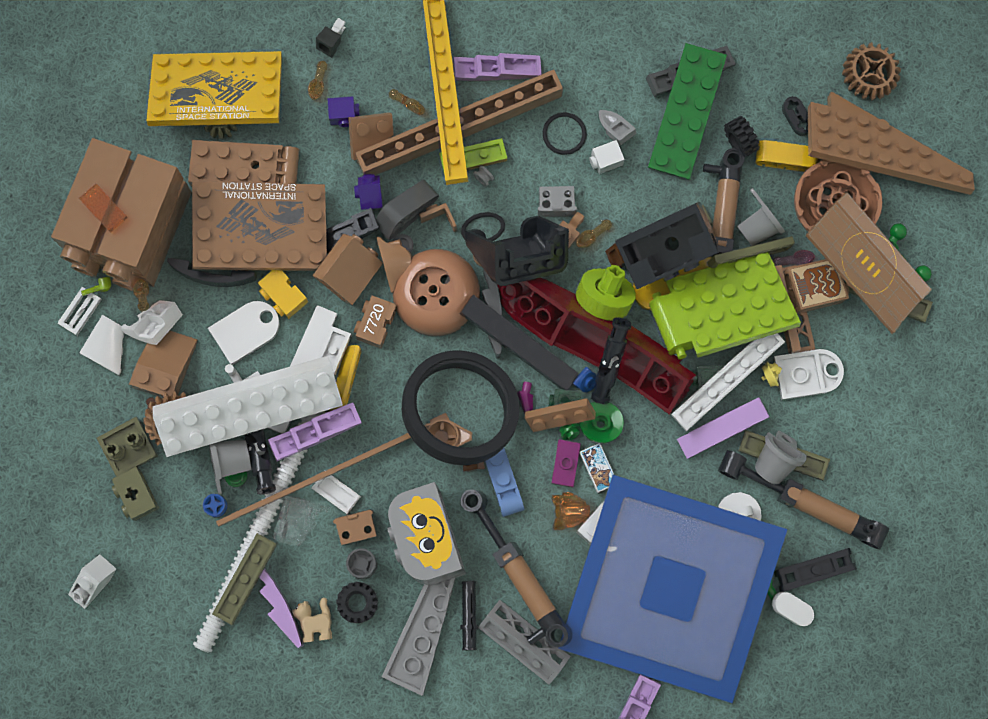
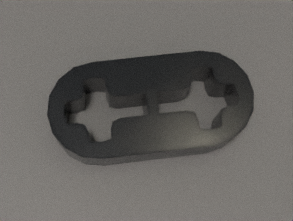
M788 97L782 105L783 114L793 131L799 136H805L808 134V125L806 130L803 127L799 128L798 125L800 123L799 119L802 123L808 124V112L799 98ZM789 103L797 105L795 112L793 109L788 110Z

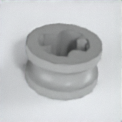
M482 165L479 166L478 172H473L474 177L485 187L489 185V181L494 180L493 175Z

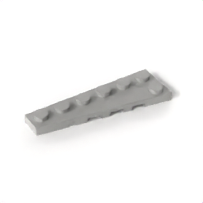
M456 578L435 585L424 584L382 674L383 678L421 696L424 695Z

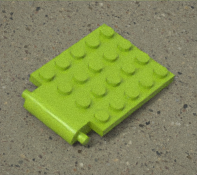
M769 252L738 259L733 263H722L716 268L708 267L667 280L666 284L670 293L661 295L660 292H656L652 295L653 300L649 303L669 354H677L678 359L687 357L686 350L694 348L699 358L800 327L801 323Z

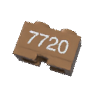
M371 296L370 301L366 300L362 309V313H364L362 321L358 320L354 328L356 339L382 349L388 334L385 328L386 324H392L397 305L375 296Z

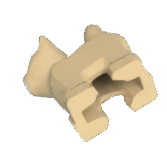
M321 598L320 600L321 614L311 616V607L307 601L298 604L293 610V617L300 621L304 636L302 639L303 643L313 642L315 632L321 633L319 641L332 639V620L330 609L327 606V598Z

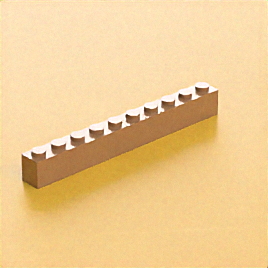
M555 70L546 72L459 109L462 137H468L562 97L563 87ZM438 118L356 152V159L363 175L380 174L441 148Z

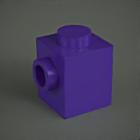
M353 96L327 98L330 125L349 127L348 118L360 116L359 103L355 104Z
M366 174L359 177L358 185L354 186L355 198H360L361 210L383 208L380 175Z

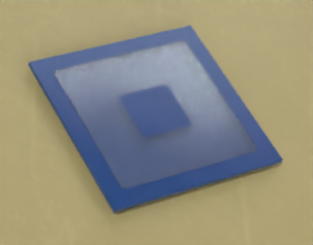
M612 475L566 621V625L572 630V640L568 645L558 647V649L733 703L787 529ZM564 633L562 634V637H561L560 642H561V641L563 640V638H564Z

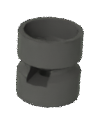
M359 548L353 550L346 559L347 570L358 579L370 578L377 569L376 557L367 549Z

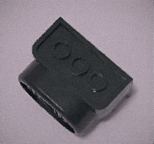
M701 202L690 205L615 240L636 289L663 278L664 282L679 275V270L683 269L684 272L690 271L700 265L699 261L719 253L717 240L713 234L714 231ZM671 237H675L679 241L677 249L670 247L669 240Z

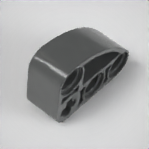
M421 180L388 202L381 209L376 218L379 230L388 240L393 239L419 218V214L425 212L426 208L432 206L439 198V195L425 180Z

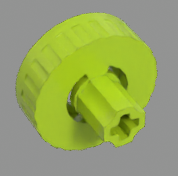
M611 265L606 269L594 268L584 273L576 290V298L581 307L591 315L612 321L613 318H624L628 315L636 298V293L632 284L625 278V271L617 265Z

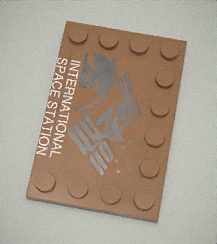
M192 181V269L316 271L327 257L325 184Z

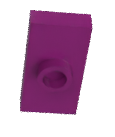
M558 440L551 484L574 487L581 443Z

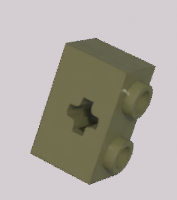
M134 467L112 479L114 483L112 490L117 498L121 497L124 504L121 508L127 518L130 517L136 521L160 509L141 469L138 467ZM132 490L138 492V493L135 495V496H136V499H135V500L132 499V498H129V497L132 495V492H131Z

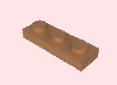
M586 398L526 411L525 420L532 431L536 432L595 419L596 412Z

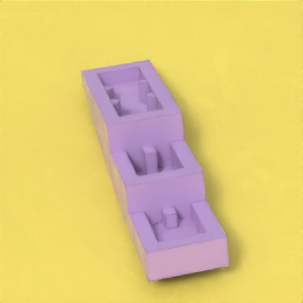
M500 53L498 56L476 55L475 58H452L455 80L529 79L541 75L540 56Z
M760 397L677 440L686 458L689 459L770 416Z
M350 403L314 417L311 421L291 428L286 433L270 438L268 443L277 462L360 425L362 422L354 404Z
M264 568L259 578L266 585L259 592L274 607L268 615L296 647L301 648L304 645L289 604L276 582Z
M639 674L618 719H645L661 683Z

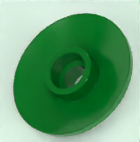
M590 403L596 412L595 419L579 422L582 433L589 440L596 443H609L617 439L624 426V419L620 410L612 403ZM597 422H603L604 427H598Z

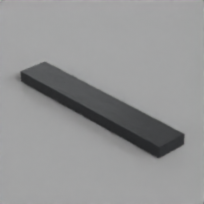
M475 295L470 297L459 313L564 392L568 391L579 374Z

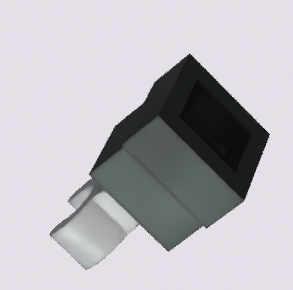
M338 18L332 29L325 26L316 37V49L332 58L341 43V34L346 28L344 27L346 22Z

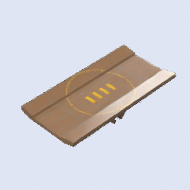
M847 192L829 208L806 234V237L841 275V279L847 282V286H850L891 334L895 333L902 321L932 290Z

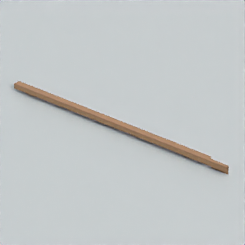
M444 413L431 419L430 422L438 419L449 420L447 414ZM406 433L255 504L236 511L216 521V523L220 527L407 441L411 437L409 433Z

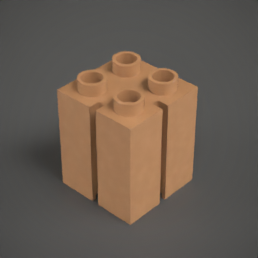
M92 138L51 238L63 248L60 257L72 263L71 268L75 271L96 277L99 269H103L102 272L113 277L112 283L134 292L138 291L140 283L154 287L192 192L187 183L183 181L184 178L177 167L138 154L136 160L133 161L130 159L131 151Z

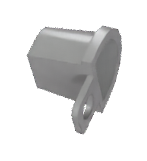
M752 188L750 189L751 193L762 207L737 227L751 246H755L777 233L782 235L785 233V230Z
M778 430L776 436L768 432L765 436L766 443L755 463V469L766 481L778 485L797 466H802L805 463L806 454L797 450V441L782 431Z
M246 440L220 441L209 445L215 483L219 495L222 494L219 479L251 470Z

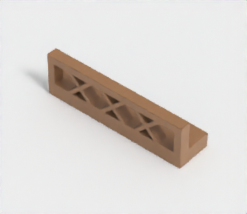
M782 265L775 266L788 293L783 272L790 267L782 268ZM807 312L799 313L803 317V324L800 328L796 327L784 331L789 354L815 350ZM799 333L808 337L809 346H800Z

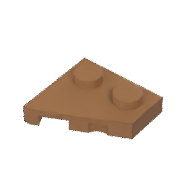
M390 112L348 118L351 158L353 160H357L356 152L393 136V118Z

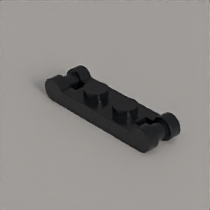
M850 548L774 570V575L778 577L780 586H778L780 592L856 570V565L852 563L850 557L852 554ZM838 558H842L844 566L839 567ZM792 572L795 581L789 583L786 574Z

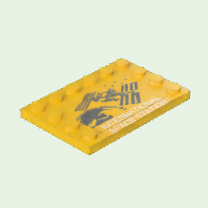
M281 51L153 54L147 125L186 126L279 123L282 73Z

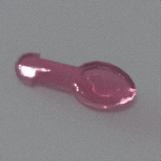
M799 250L791 256H777L773 259V263L775 266L790 264L798 266L813 262L815 255L808 250Z

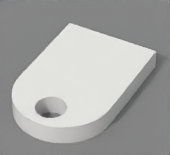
M253 301L245 304L208 329L230 364L234 365L272 341L279 331L280 321L278 314L272 306L265 302ZM264 312H270L273 315V319L269 323H263L261 315Z
M817 349L773 357L774 363L782 368L780 374H778L781 400L831 392L839 386L843 379L844 368L841 360L836 354L828 350ZM828 364H833L837 367L838 372L836 375L831 376L827 373L826 367Z

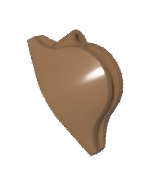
M376 237L390 291L393 293L398 279L411 264L412 255L402 246L400 239L387 243L381 237Z
M447 419L434 420L424 425L437 439L452 446L459 447L472 440V432Z

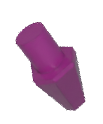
M525 381L523 382L522 391L517 392L524 414L526 411L533 410V395L530 394L532 383Z

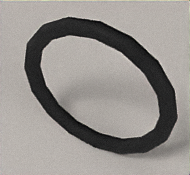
M568 112L557 113L551 116L544 124L542 131L546 146L554 153L561 155L572 154L578 151L585 143L587 136L586 127L582 120L575 114ZM559 117L574 119L582 129L580 143L571 150L556 149L547 139L549 124Z
M479 213L465 221L461 234L465 240V231L469 223L481 217H493L499 220L501 224L498 233L488 238L491 241H495L504 232L505 222L496 213Z

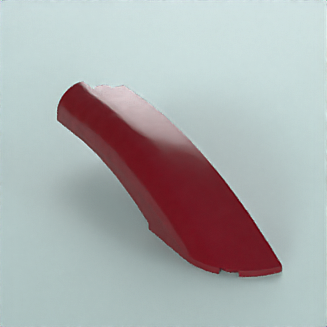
M541 277L506 286L497 284L502 298L500 302L515 321L550 346L554 345L599 368L607 337L611 334L613 328L612 321L591 315L581 307L577 301L576 294ZM631 326L626 336L627 344L617 379L636 390L670 415L690 391L689 387L696 374L680 364L682 359H678L674 354L670 355L668 350Z

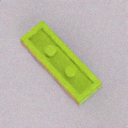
M502 138L464 147L467 170L479 168L480 165L488 166L507 161ZM441 152V153H439V156H440V160H441V164H442V168H443V172H444L443 158H442V152Z

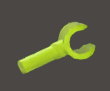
M110 277L99 278V285L82 290V296L98 291H108L111 287Z

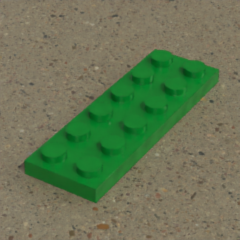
M685 43L648 168L687 180L690 179L725 64L726 54Z

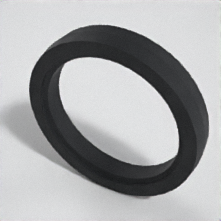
M452 350L429 357L414 370L403 391L401 410L407 432L416 445L425 453L445 463L473 465L492 458L508 444L516 430L520 405L514 384L500 366L480 354ZM459 368L475 372L488 380L497 390L503 404L504 419L499 433L490 441L475 447L452 446L432 435L421 421L417 409L419 387L429 376L441 370Z

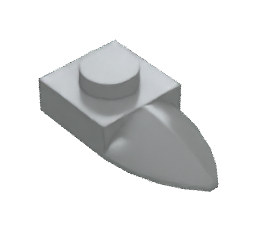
M599 111V119L606 130V134L614 141L617 140L619 146L636 134V128L622 116L612 111Z

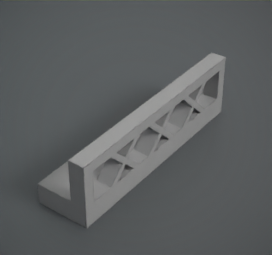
M501 600L497 602L478 627L547 684H550L571 657L565 651L558 649V647L551 646L547 642L546 636L539 640L543 648H538L534 644L530 645L527 637L536 632L537 629ZM499 609L506 615L507 619H502L495 612ZM515 625L521 626L525 633H519ZM551 654H556L561 658V663L558 664L554 661Z

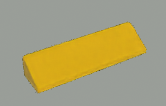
M359 345L347 346L340 365L336 384L343 406L348 405L362 352ZM336 407V408H333V409H329L328 412H330V411H332V410H335V409H337V408H340V407Z

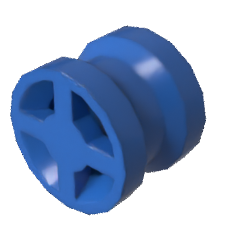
M210 494L203 501L204 511L212 517L223 516L227 511V501L218 494Z

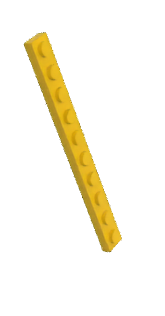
M423 0L446 185L468 182L445 0Z

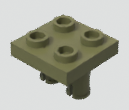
M134 417L97 437L116 477L158 457L138 417Z

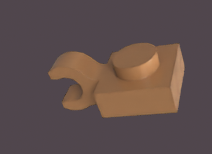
M579 212L574 215L569 224L564 220L560 223L561 226L569 229V248L580 236L576 229L584 221L585 216Z

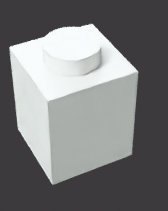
M617 140L593 148L591 157H589L592 168H597L599 174L623 166L625 160Z

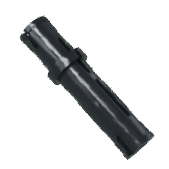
M462 581V625H460V630H462V650H477L476 581Z

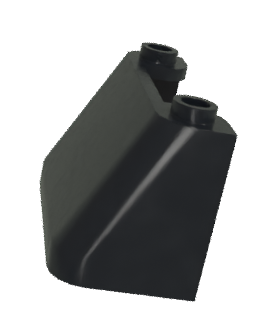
M540 216L526 218L521 224L520 236L493 242L487 239L485 233L479 229L465 231L466 246L490 279L500 286L563 272L568 265L569 229Z

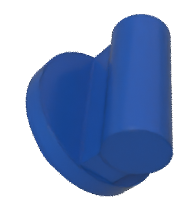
M585 367L572 384L583 392H589L596 386L595 379L597 375L588 367Z

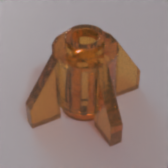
M563 492L562 495H552L551 499L555 506L556 516L553 524L554 530L573 528L585 522L587 517H589L590 507L584 499L571 492Z

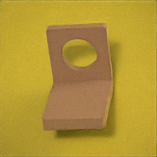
M446 203L440 206L437 204L429 206L425 212L419 214L421 223L446 214L453 232L457 231V226Z

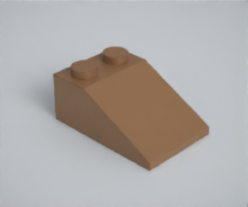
M169 330L157 345L147 343L136 363L129 385L134 389L164 398L163 394L165 392L172 396L174 390L178 396L198 339Z

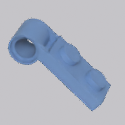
M503 448L498 454L486 460L485 463L502 516L505 517L524 511V506L509 460Z

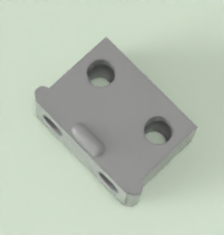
M574 186L539 187L538 216L568 217L576 214Z

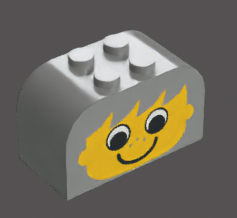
M433 482L397 495L389 506L388 518L391 527L387 529L391 541L397 545V549H394L398 563L400 562L403 565L405 571L414 580L423 585H435L466 575L444 501L436 483Z

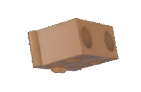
M369 509L333 520V523L337 526L341 545L377 536L372 518L373 510ZM365 526H370L372 531L370 533L365 532ZM343 532H349L350 537L344 538Z

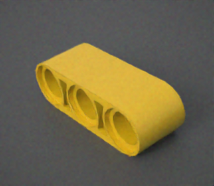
M761 140L759 141L760 148L756 152L755 164L758 166L765 164L764 167L779 169L786 167V170L805 172V170L817 164L819 158L808 156V146Z

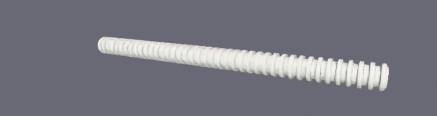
M325 411L302 417V422L298 423V426L311 421L314 417L325 414ZM307 449L280 461L281 466L277 467L276 470L278 472L277 474L274 473L273 476L275 478L272 480L276 490L265 494V498L289 488L288 485L292 484L291 479L295 478L296 475L294 473L295 471L298 472L299 469L297 467L301 465L300 460L304 459L305 456L303 454L304 452L307 453ZM282 498L259 508V512L255 513L257 516L252 519L253 524L249 525L251 529L246 532L247 537L243 538L244 543L240 544L241 550L237 551L238 556L234 557L235 562L230 565L232 568L228 570L229 575L228 577L225 576L224 579L226 581L221 584L223 586L222 589L218 590L220 594L215 597L217 600L212 603L213 608L209 609V616L206 615L207 621L203 622L202 625L204 627L203 629L200 628L199 631L201 633L196 636L198 640L197 642L194 641V647L207 653L213 651L211 647L215 646L216 643L214 641L219 638L217 635L222 632L220 628L225 623L220 618L212 615L255 535L257 533L262 536L268 535L267 530L271 529L270 523L274 522L273 517L277 516L276 511L281 508L279 504L283 503Z

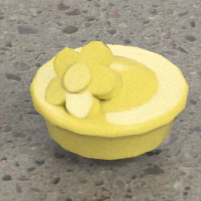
M767 361L762 366L765 375L761 378L763 381L767 379L770 387H779L778 374H780L782 368L776 363L769 364Z

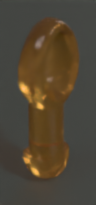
M325 61L317 63L315 78L309 83L308 94L312 100L319 99L324 92L323 78L325 70H327V63Z
M396 89L390 90L389 97L404 104L415 114L423 115L425 113V108L417 100L403 95Z
M608 219L603 220L593 230L582 232L576 240L577 247L587 248L592 246L599 235L611 229V221Z
M143 279L137 280L133 286V294L138 298L139 304L137 307L141 312L149 309V303L147 302L149 286Z

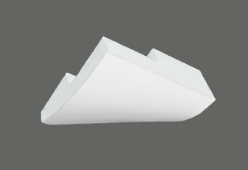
M159 300L148 310L137 315L139 320L133 325L127 326L124 324L120 329L123 333L137 340L157 345L183 314L175 302Z
M102 315L81 349L80 354L120 375L124 333L120 329L121 325Z

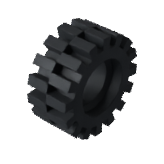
M739 116L724 125L725 135L729 139L728 142L731 143L732 148L742 151L744 158L759 150L760 146L759 140L756 139L757 135L754 134L753 127H750V123L745 118Z
M361 582L349 583L338 593V599H336L337 610L345 620L351 623H363L374 616L378 608V598L375 591L369 585ZM361 594L365 597L366 606L362 611L355 612L350 609L349 599L352 595Z

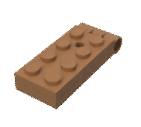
M192 140L188 182L191 186L192 181L296 184L299 149L291 146L283 147V145ZM254 165H259L257 169H253Z

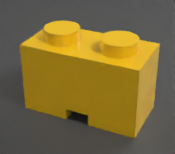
M272 270L258 282L261 288L259 293L266 301L271 299L276 304L273 308L281 317L285 315L290 319L308 303V300L296 285L291 288L290 279L282 270Z

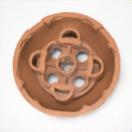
M822 160L808 168L801 176L794 194L795 212L805 230L809 232L823 216L819 212L820 208H825L828 211L834 204L833 201L836 202L845 192L852 196L853 200L876 224L882 210V193L879 184L869 174L870 171L827 160ZM828 187L831 190V194H823V188Z
M430 249L417 253L411 257V264L396 283L395 291L393 292V301L397 305L396 311L403 322L418 333L428 336L451 334L461 329L460 327L468 321L459 313L470 297L475 295L477 298H480L478 277L471 265L454 252L444 249ZM427 275V283H420V278ZM449 276V283L443 284L441 278ZM434 287H437L436 293H430L431 290H434ZM420 297L427 298L425 305H419ZM444 297H447L449 299V302L445 306H442L440 304V301Z

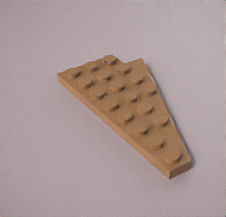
M830 92L828 96V106L814 102L809 104L808 156L969 195L975 190L972 172L889 125L886 120L873 116L834 92Z

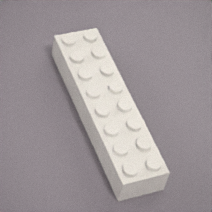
M325 356L153 406V419L166 457L340 407L343 404L329 356Z

